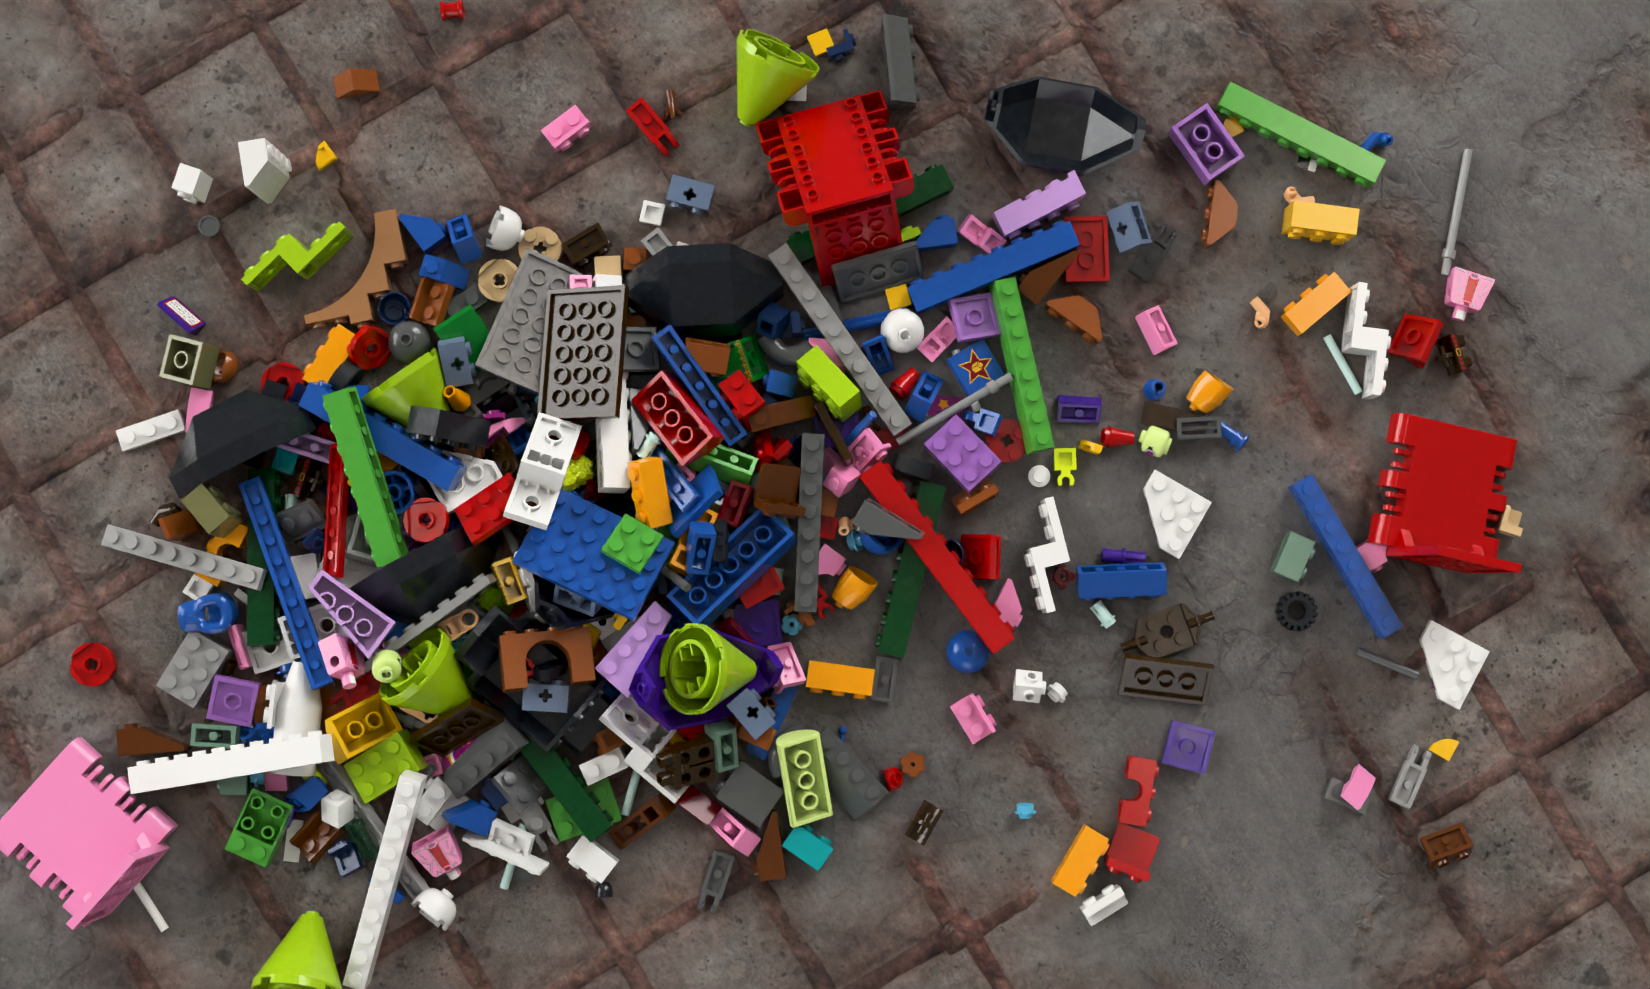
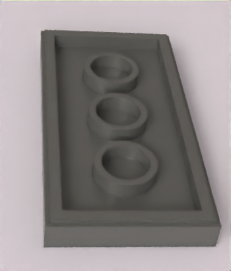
M916 241L831 265L841 303L908 284L918 279H924Z

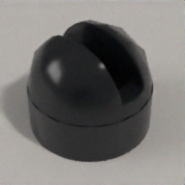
M608 882L599 883L595 889V897H613L612 886Z

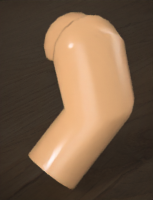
M1288 187L1284 193V198L1289 204L1294 200L1315 203L1314 196L1301 197L1295 187Z
M1257 296L1250 302L1256 310L1254 324L1257 328H1265L1269 323L1270 310Z
M842 517L839 519L838 531L840 535L846 536L855 529L856 525L852 523L854 518Z

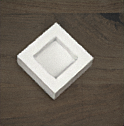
M644 200L639 222L661 227L665 204Z
M193 575L183 593L197 600L204 595L210 594L215 585Z

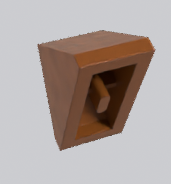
M350 68L333 77L337 99L380 92L376 70Z

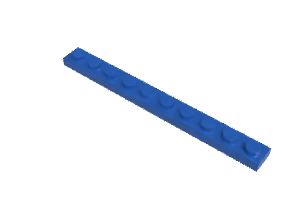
M257 476L238 485L310 686L315 691L334 683L335 680L334 677L329 676L318 645L320 641L318 632L262 477Z

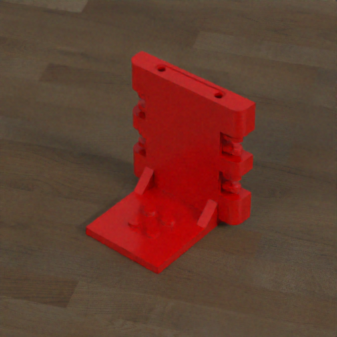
M881 89L755 123L763 152L772 158V161L767 162L772 182L782 188L781 191L776 193L785 223L789 226L808 224L822 287L830 284L831 286L836 285L831 265L903 244L895 199L911 194L914 190V180L906 157L901 159L897 157L900 143L895 127L886 128L889 121V112Z
M1405 413L1391 414L1386 443L1406 447V449L1393 448V454L1404 456L1403 463L1391 461L1390 467L1402 471L1381 470L1378 486L1398 491V493L1385 492V497L1396 499L1395 506L1386 504L1382 508L1384 511L1394 513V515L1381 513L1372 515L1367 543L1388 547L1386 556L1465 574L1521 573L1522 564L1497 559L1500 540L1484 536V533L1496 535V529L1485 526L1487 520L1495 522L1499 518L1497 515L1489 514L1488 511L1498 514L1505 512L1508 496L1493 493L1492 490L1503 492L1504 486L1493 484L1494 477L1506 479V473L1496 471V468L1501 470L1513 469L1518 440Z

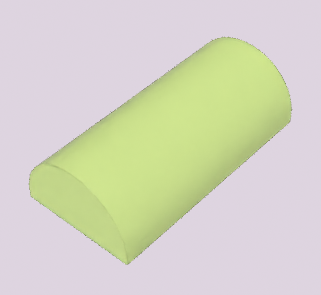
M806 729L791 731L779 736L776 739V746L790 826L795 828L833 816L820 733L815 730Z

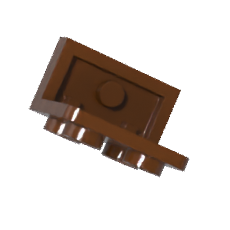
M763 463L760 468L753 506L763 511V515L776 517V514H782L783 517L795 519V516H804L806 507L795 502L801 469L797 466Z

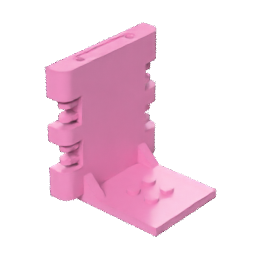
M78 737L68 744L0 819V851L10 858L24 845L16 858L20 861L30 851L35 855L26 865L29 870L36 866L29 875L34 882L43 888L53 880L49 885V888L53 891L64 881L67 887L60 892L59 897L62 900L74 891L62 906L72 915V918L66 923L72 930L82 926H89L92 922L111 915L134 887L170 849L165 840L179 826L158 806L150 808L140 819H138L139 816L147 808L144 803L139 805L133 813L130 812L128 808L136 801L137 797L132 794L126 799L130 794L129 780L125 776H120L112 782L114 776L109 774L101 783L97 782L95 779L103 772L104 767L100 764L90 774L89 772L98 764L103 756L82 737Z

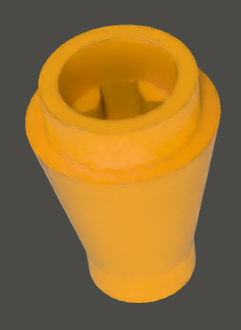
M452 385L444 388L443 395L454 411L463 412L470 407L471 400L467 392L457 389Z

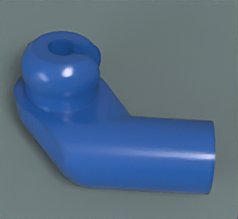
M1373 132L1360 147L1371 151L1374 146H1389L1393 143V136L1387 132Z

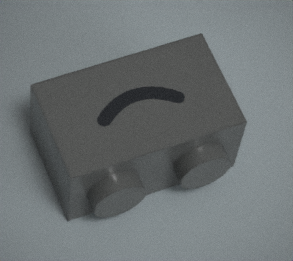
M480 370L473 377V384L462 386L477 407H484L493 401V398L498 394L506 393L510 382Z

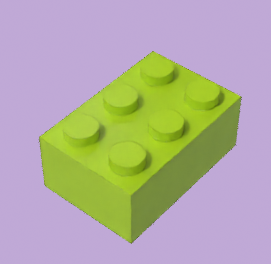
M817 345L796 361L797 373L800 376L799 382L804 388H810L814 392L813 396L818 403L822 401L828 407L827 411L832 418H838L843 423L862 407L860 390Z
M405 729L396 732L343 766L366 804L375 801L396 788L399 776L406 769L420 773L427 768L428 764L417 745L410 743V733Z

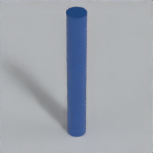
M870 411L843 440L847 448L877 417L875 412Z

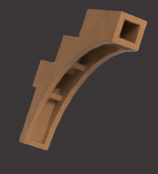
M396 209L374 213V247L369 263L361 278L347 294L334 304L320 311L304 315L305 323L308 326L313 327V329L325 328L328 323L334 322L335 325L345 324L350 319V324L361 329L364 325L371 326L372 323H377L372 297L380 299L385 294L393 292L388 267H391L392 270L401 269L404 267V264L409 263L402 223L398 217L400 213Z

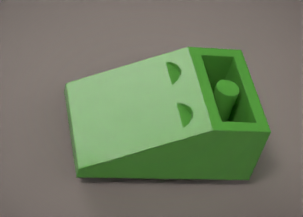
M253 787L225 850L263 867L272 865L282 843L294 805Z

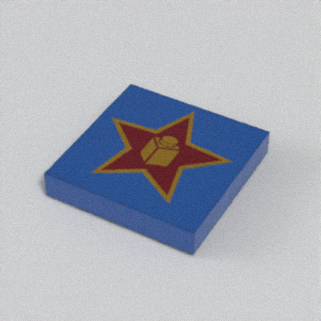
M984 339L977 341L946 360L967 397L985 387L986 383L992 379L995 381L1005 375Z

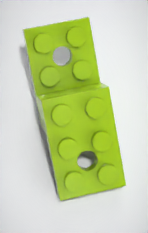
M340 221L337 224L333 223L327 228L326 234L321 239L318 238L312 242L310 250L291 234L283 235L276 241V246L271 251L264 252L260 257V261L255 266H250L244 272L245 276L241 280L247 286L259 292L287 264L300 276L309 280L354 234Z

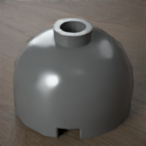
M403 321L395 325L389 333L388 348L392 356L404 364L409 365L432 350V336L429 330L421 323Z

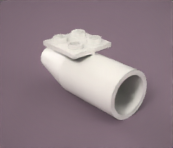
M295 660L292 662L286 681L277 682L278 680H273L272 684L268 685L266 689L265 700H270L269 707L264 709L263 722L267 723V729L274 727L273 738L283 737V741L289 740L288 736L302 734V738L308 737V732L320 731L322 702L320 689L312 690L302 661ZM316 764L270 772L288 776H314Z

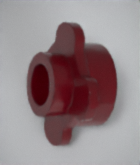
M588 479L586 481L584 499L587 501L602 499L605 493H598V481Z
M1059 564L1057 569L1049 574V580L1054 581L1060 590L1066 589L1067 584L1075 579V574L1066 569L1065 564Z

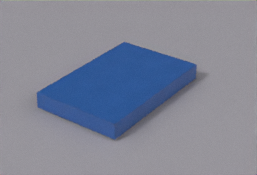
M709 464L690 482L701 498L687 513L682 512L673 500L670 502L673 523L669 524L671 534L676 538L680 537L689 528L691 521H696L723 495L715 469Z

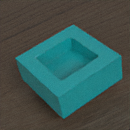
M277 448L271 468L294 475L297 459L300 458V454Z

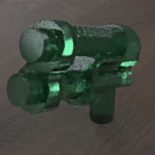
M353 818L342 826L343 830L349 833L352 844H356L360 851L359 857L361 860L364 859L366 863L376 860L380 848L372 841L373 839H371L365 828L364 820Z

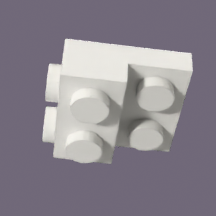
M437 776L435 779L431 777L425 784L424 789H426V792L422 795L416 818L427 826L429 825L433 829L438 830L449 824L441 816L443 811L468 801L470 798L465 795L457 799L444 782V778L441 776ZM450 823L452 829L454 830L457 825Z

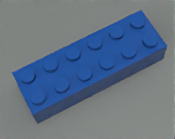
M758 509L729 536L728 567H725L723 563H719V567L716 566L713 551L709 575L691 573L687 575L684 580L691 584V590L685 592L679 586H676L666 595L669 602L690 623L709 626L797 543L795 534L777 516H765L763 511Z

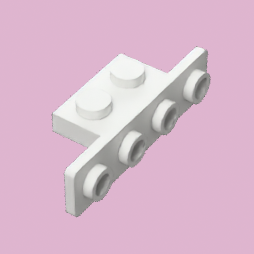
M498 818L492 822L490 833L487 836L470 830L463 835L462 841L470 846L486 851L491 856L499 857L511 865L521 867L531 874L540 876L549 867V862L531 854L536 835Z

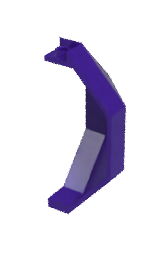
M713 629L755 662L757 667L756 676L706 713L686 715L678 712L669 704L663 693V689H667L665 679L659 675L662 649L671 633L656 635L634 673L629 692L637 705L667 731L721 722L733 714L726 705L744 689L752 690L754 688L760 695L778 683L784 668L783 664L774 651Z

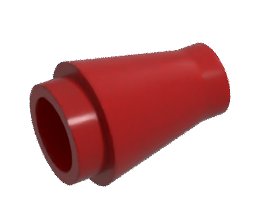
M910 367L905 373L891 382L890 392L900 400L908 397L920 374Z
M1108 426L1101 431V445L1107 448L1133 445L1134 432Z

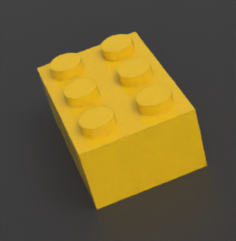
M1294 200L1284 209L1282 234L1288 235L1290 239L1307 237L1312 242L1329 240L1331 244L1344 245V243L1357 235L1360 209Z

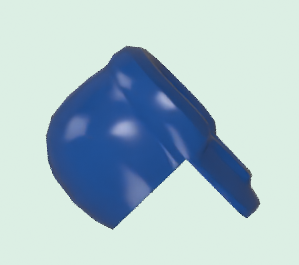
M227 593L204 595L197 600L185 602L178 606V620L184 632L202 631L207 634H218L234 625L239 617V605ZM206 607L209 612V621L205 618L204 610Z

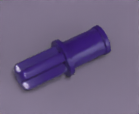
M1103 548L1101 561L1121 564L1145 563L1146 554L1144 552L1126 551L1125 548L1122 550Z

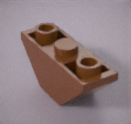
M1215 180L1211 186H1208L1206 199H1209V206L1205 207L1203 220L1207 221L1206 228L1202 229L1200 241H1203V248L1206 249L1236 227L1238 204L1219 180Z
M1080 295L1049 300L1044 306L1047 309V314L1055 319L1058 317L1065 322L1064 325L1071 331H1079L1083 334L1082 338L1088 343L1098 344L1101 341L1102 333L1097 307Z

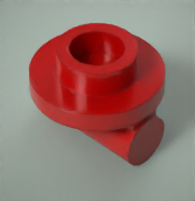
M891 767L882 770L888 791L899 789L902 786L903 775L898 768Z

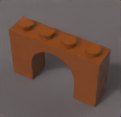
M580 625L563 630L549 627L547 628L548 631L539 632V629L534 628L527 629L525 633L516 634V631L503 632V635L497 639L503 693L524 691L528 688L526 656L531 648L539 644L554 645L565 654L568 662L570 686L593 683L596 678L590 627Z

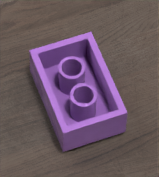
M1208 103L1171 127L1168 135L1204 186L1245 157Z
M957 415L953 416L924 443V449L968 495H971L1001 467L1002 461Z

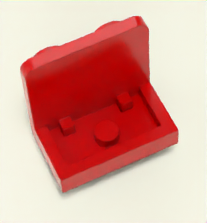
M739 369L718 384L719 394L742 427L749 432L752 429L748 417L764 407L766 403Z
M1119 823L1103 863L1108 865V870L1120 875L1122 871L1129 874L1128 878L1135 882L1141 883L1142 880L1148 882L1151 876L1148 870L1160 840L1157 836L1125 823Z

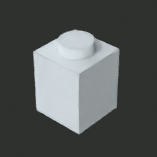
M335 789L321 799L322 821L339 829L354 818L353 796Z

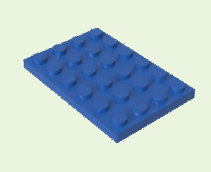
M561 489L547 531L532 526L512 562L526 571L629 620L635 621L670 556L675 542L664 537L639 575L601 553L602 547L623 517Z

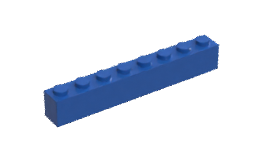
M1064 220L1056 222L1052 225L1053 228L1046 231L1039 229L1032 233V237L1025 240L1023 237L1017 238L1008 247L998 246L991 250L992 253L983 256V254L976 255L971 258L969 263L963 265V262L952 265L950 267L951 270L943 273L940 270L931 274L930 279L925 281L918 279L911 282V286L907 289L917 314L919 315L948 303L950 299L960 298L987 287L996 280L1009 278L1079 249L1080 243L1071 222L1065 223Z
M323 380L309 382L298 405L331 423L328 413L324 409L322 396L336 391L331 389V384ZM361 402L375 448L378 452L446 491L456 490L467 468L461 464V459L453 455H445L442 453L443 449L434 444L428 445L423 442L424 440L415 439V434L411 435L405 432L406 428L404 426L386 421L387 417L379 412L372 413L368 410L369 407Z
M1312 474L1288 486L1377 638H1385L1402 628L1400 620Z

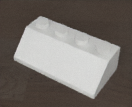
M265 138L238 142L245 187L267 204L272 203L290 179L289 172L292 171L289 158L287 159L279 149L275 148Z

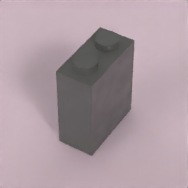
M741 759L739 767L728 770L731 775L727 781L722 779L715 789L718 792L716 798L757 827H760L784 793V788Z

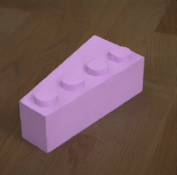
M1075 170L1067 173L1068 177L1061 182L1056 179L1050 182L1044 191L1037 189L1025 196V200L1018 199L993 212L992 218L1001 236L1004 239L1007 237L1010 240L1022 234V230L1026 228L1032 230L1040 226V221L1047 218L1051 221L1059 217V212L1065 209L1069 212L1078 208L1086 192Z
M323 570L319 572L308 587L369 660L396 625L394 620Z
M654 601L595 669L622 694L630 698L629 687L634 673L656 635L664 634L673 616L657 601Z

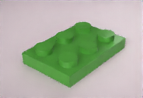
M609 778L597 781L589 786H584L589 793L593 791L599 798L600 803L598 805L603 811L607 809L614 818L611 821L612 823L623 820ZM556 797L545 800L559 842L583 834Z

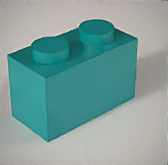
M808 824L792 828L783 841L782 846L819 871L833 851L832 841L822 834L818 837L812 833L814 829Z

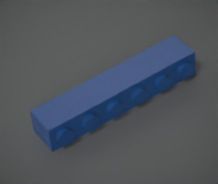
M667 325L650 337V340L676 377L725 438L722 441L724 445L730 447L747 435L742 425L673 327Z

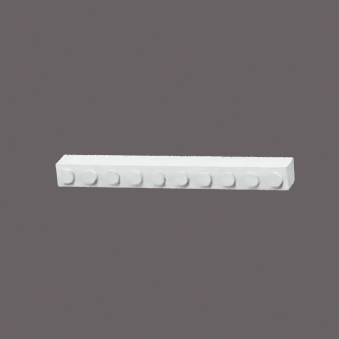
M596 274L592 279V287L625 285L622 283V276ZM623 372L620 418L595 419L598 493L624 494L631 487L627 462L632 461V454L629 452L628 445L631 441V432L628 430L630 410L627 409L629 388H626L629 372Z
M322 730L308 732V737L303 738L302 734L289 735V740L283 741V737L269 739L268 744H264L263 740L249 742L250 747L245 748L244 744L231 745V750L225 751V747L211 749L212 753L206 754V750L192 752V757H188L186 753L173 755L174 760H169V757L156 758L155 763L151 764L150 760L136 762L137 766L127 768L130 793H144L335 761L331 734L322 735Z
M406 769L399 776L342 985L354 989H366L371 982L428 775Z

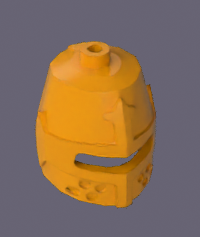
M1204 370L1194 381L1186 399L1191 402L1189 407L1196 412L1199 409L1207 414L1220 406L1234 389Z
M849 566L839 578L832 592V597L836 600L835 604L841 609L844 606L853 610L867 600L877 587L878 581L861 569Z

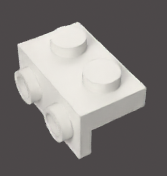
M1111 884L1105 887L1098 896L1087 898L1079 908L1089 924L1093 926L1126 906L1128 901L1121 887L1117 884Z

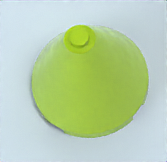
M741 29L736 39L737 117L740 119L739 122L741 124L751 127L755 123L764 120L815 79L820 68L809 56L803 52H800V54L790 49L791 45L775 37L751 29H747L745 34H743L744 30Z
M436 348L432 349V351L427 352L362 397L365 404L406 428L411 406L451 412L449 402L443 395L446 383L439 352Z
M687 623L683 628L675 629L669 635L662 649L659 665V675L665 679L667 689H663V693L667 701L675 710L686 715H699L711 710L753 680L757 672L756 664L751 658L713 629L699 623Z
M440 628L429 629L408 645L412 649L404 657L400 656L402 660L401 675L394 682H381L379 694L382 696L381 699L389 705L439 716L469 698L475 699L470 687L465 684L467 679L460 662L453 655L455 650L449 636Z
M306 911V914H302L253 978L251 989H342L324 920L319 916L318 912Z

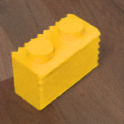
M512 556L494 562L490 566L492 573H494L497 579L496 585L499 586V593L502 594L501 597L503 598L502 601L505 602V606L528 598L516 565L512 562Z

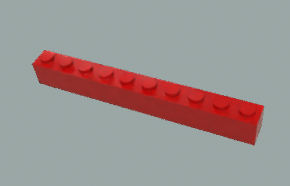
M880 460L860 475L859 479L878 504L926 533L920 540L905 539L990 652L995 654L1015 639L1013 635L1015 630L1008 621L1004 623L999 616L1002 613L994 603L990 605L985 599L988 597L985 590L981 586L976 587L972 581L975 579L968 568L963 570L959 564L961 562L959 556L954 550L950 552L945 546L948 542L941 533H935L932 529L935 525L927 515L922 516L919 512L921 506L914 497L910 499L905 492L908 489L903 482L894 479L892 476L894 471L887 462L883 464Z

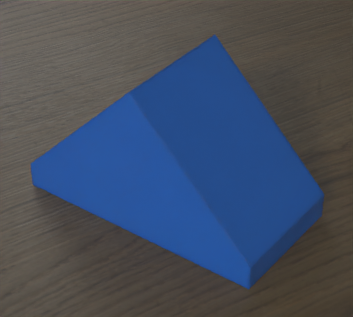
M883 334L862 343V349L866 358L879 376L895 369Z
M525 424L507 436L511 448L520 460H522L531 435Z

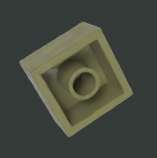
M169 334L159 377L210 389L220 346Z
M201 483L181 500L209 535L225 538L243 522L239 516L241 515L240 510L234 504L230 505L226 500L228 496L220 487L215 488L213 485L209 486Z

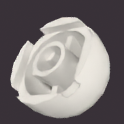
M500 205V211H496L488 232L492 236L491 240L486 238V246L495 250L505 251L513 248L516 242L521 243L525 231L521 229L522 221L518 214Z
M896 309L887 314V317L882 321L880 334H883L889 349L898 353H908L915 350L921 344L924 338V326L921 318L909 309Z
M436 888L426 889L411 903L414 908L418 904V907L421 908L419 912L435 926L439 927L442 924L443 931H446L452 924L457 912L456 905L451 900L454 896L445 888L442 891Z

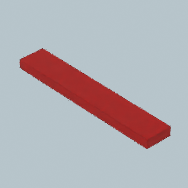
M330 444L323 571L334 578H344L349 492L347 481L349 478L345 475L342 456L338 453L337 444Z

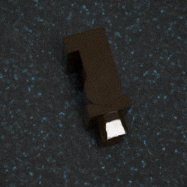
M704 732L696 734V738L687 741H678L673 745L671 743L664 745L665 751L656 754L657 765L660 768L665 767L666 771L656 774L657 783L662 787L672 785L677 790L681 789L682 786L715 779L714 741Z

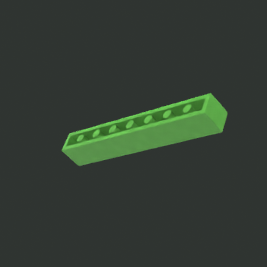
M1232 82L1226 87L1215 108L1220 116L1231 119L1232 116L1237 118L1238 124L1246 129L1252 128L1258 131L1260 136L1276 140L1277 144L1281 147H1290L1296 150V153L1301 157H1310L1316 160V164L1321 167H1330L1336 170L1335 173L1341 177L1346 178L1348 176L1354 179V182L1361 187L1372 186L1386 162L1385 159Z
M1016 278L996 280L988 286V290L992 295L1001 331L999 338L1007 373L1010 372L1014 379L1010 382L1026 455L1046 452L1055 446Z
M356 386L323 395V406L331 422L330 428L337 441L338 453L342 456L344 472L349 478L351 485V494L357 503L358 516L362 520L365 529V538L372 550V560L376 563L377 568H380L409 552Z

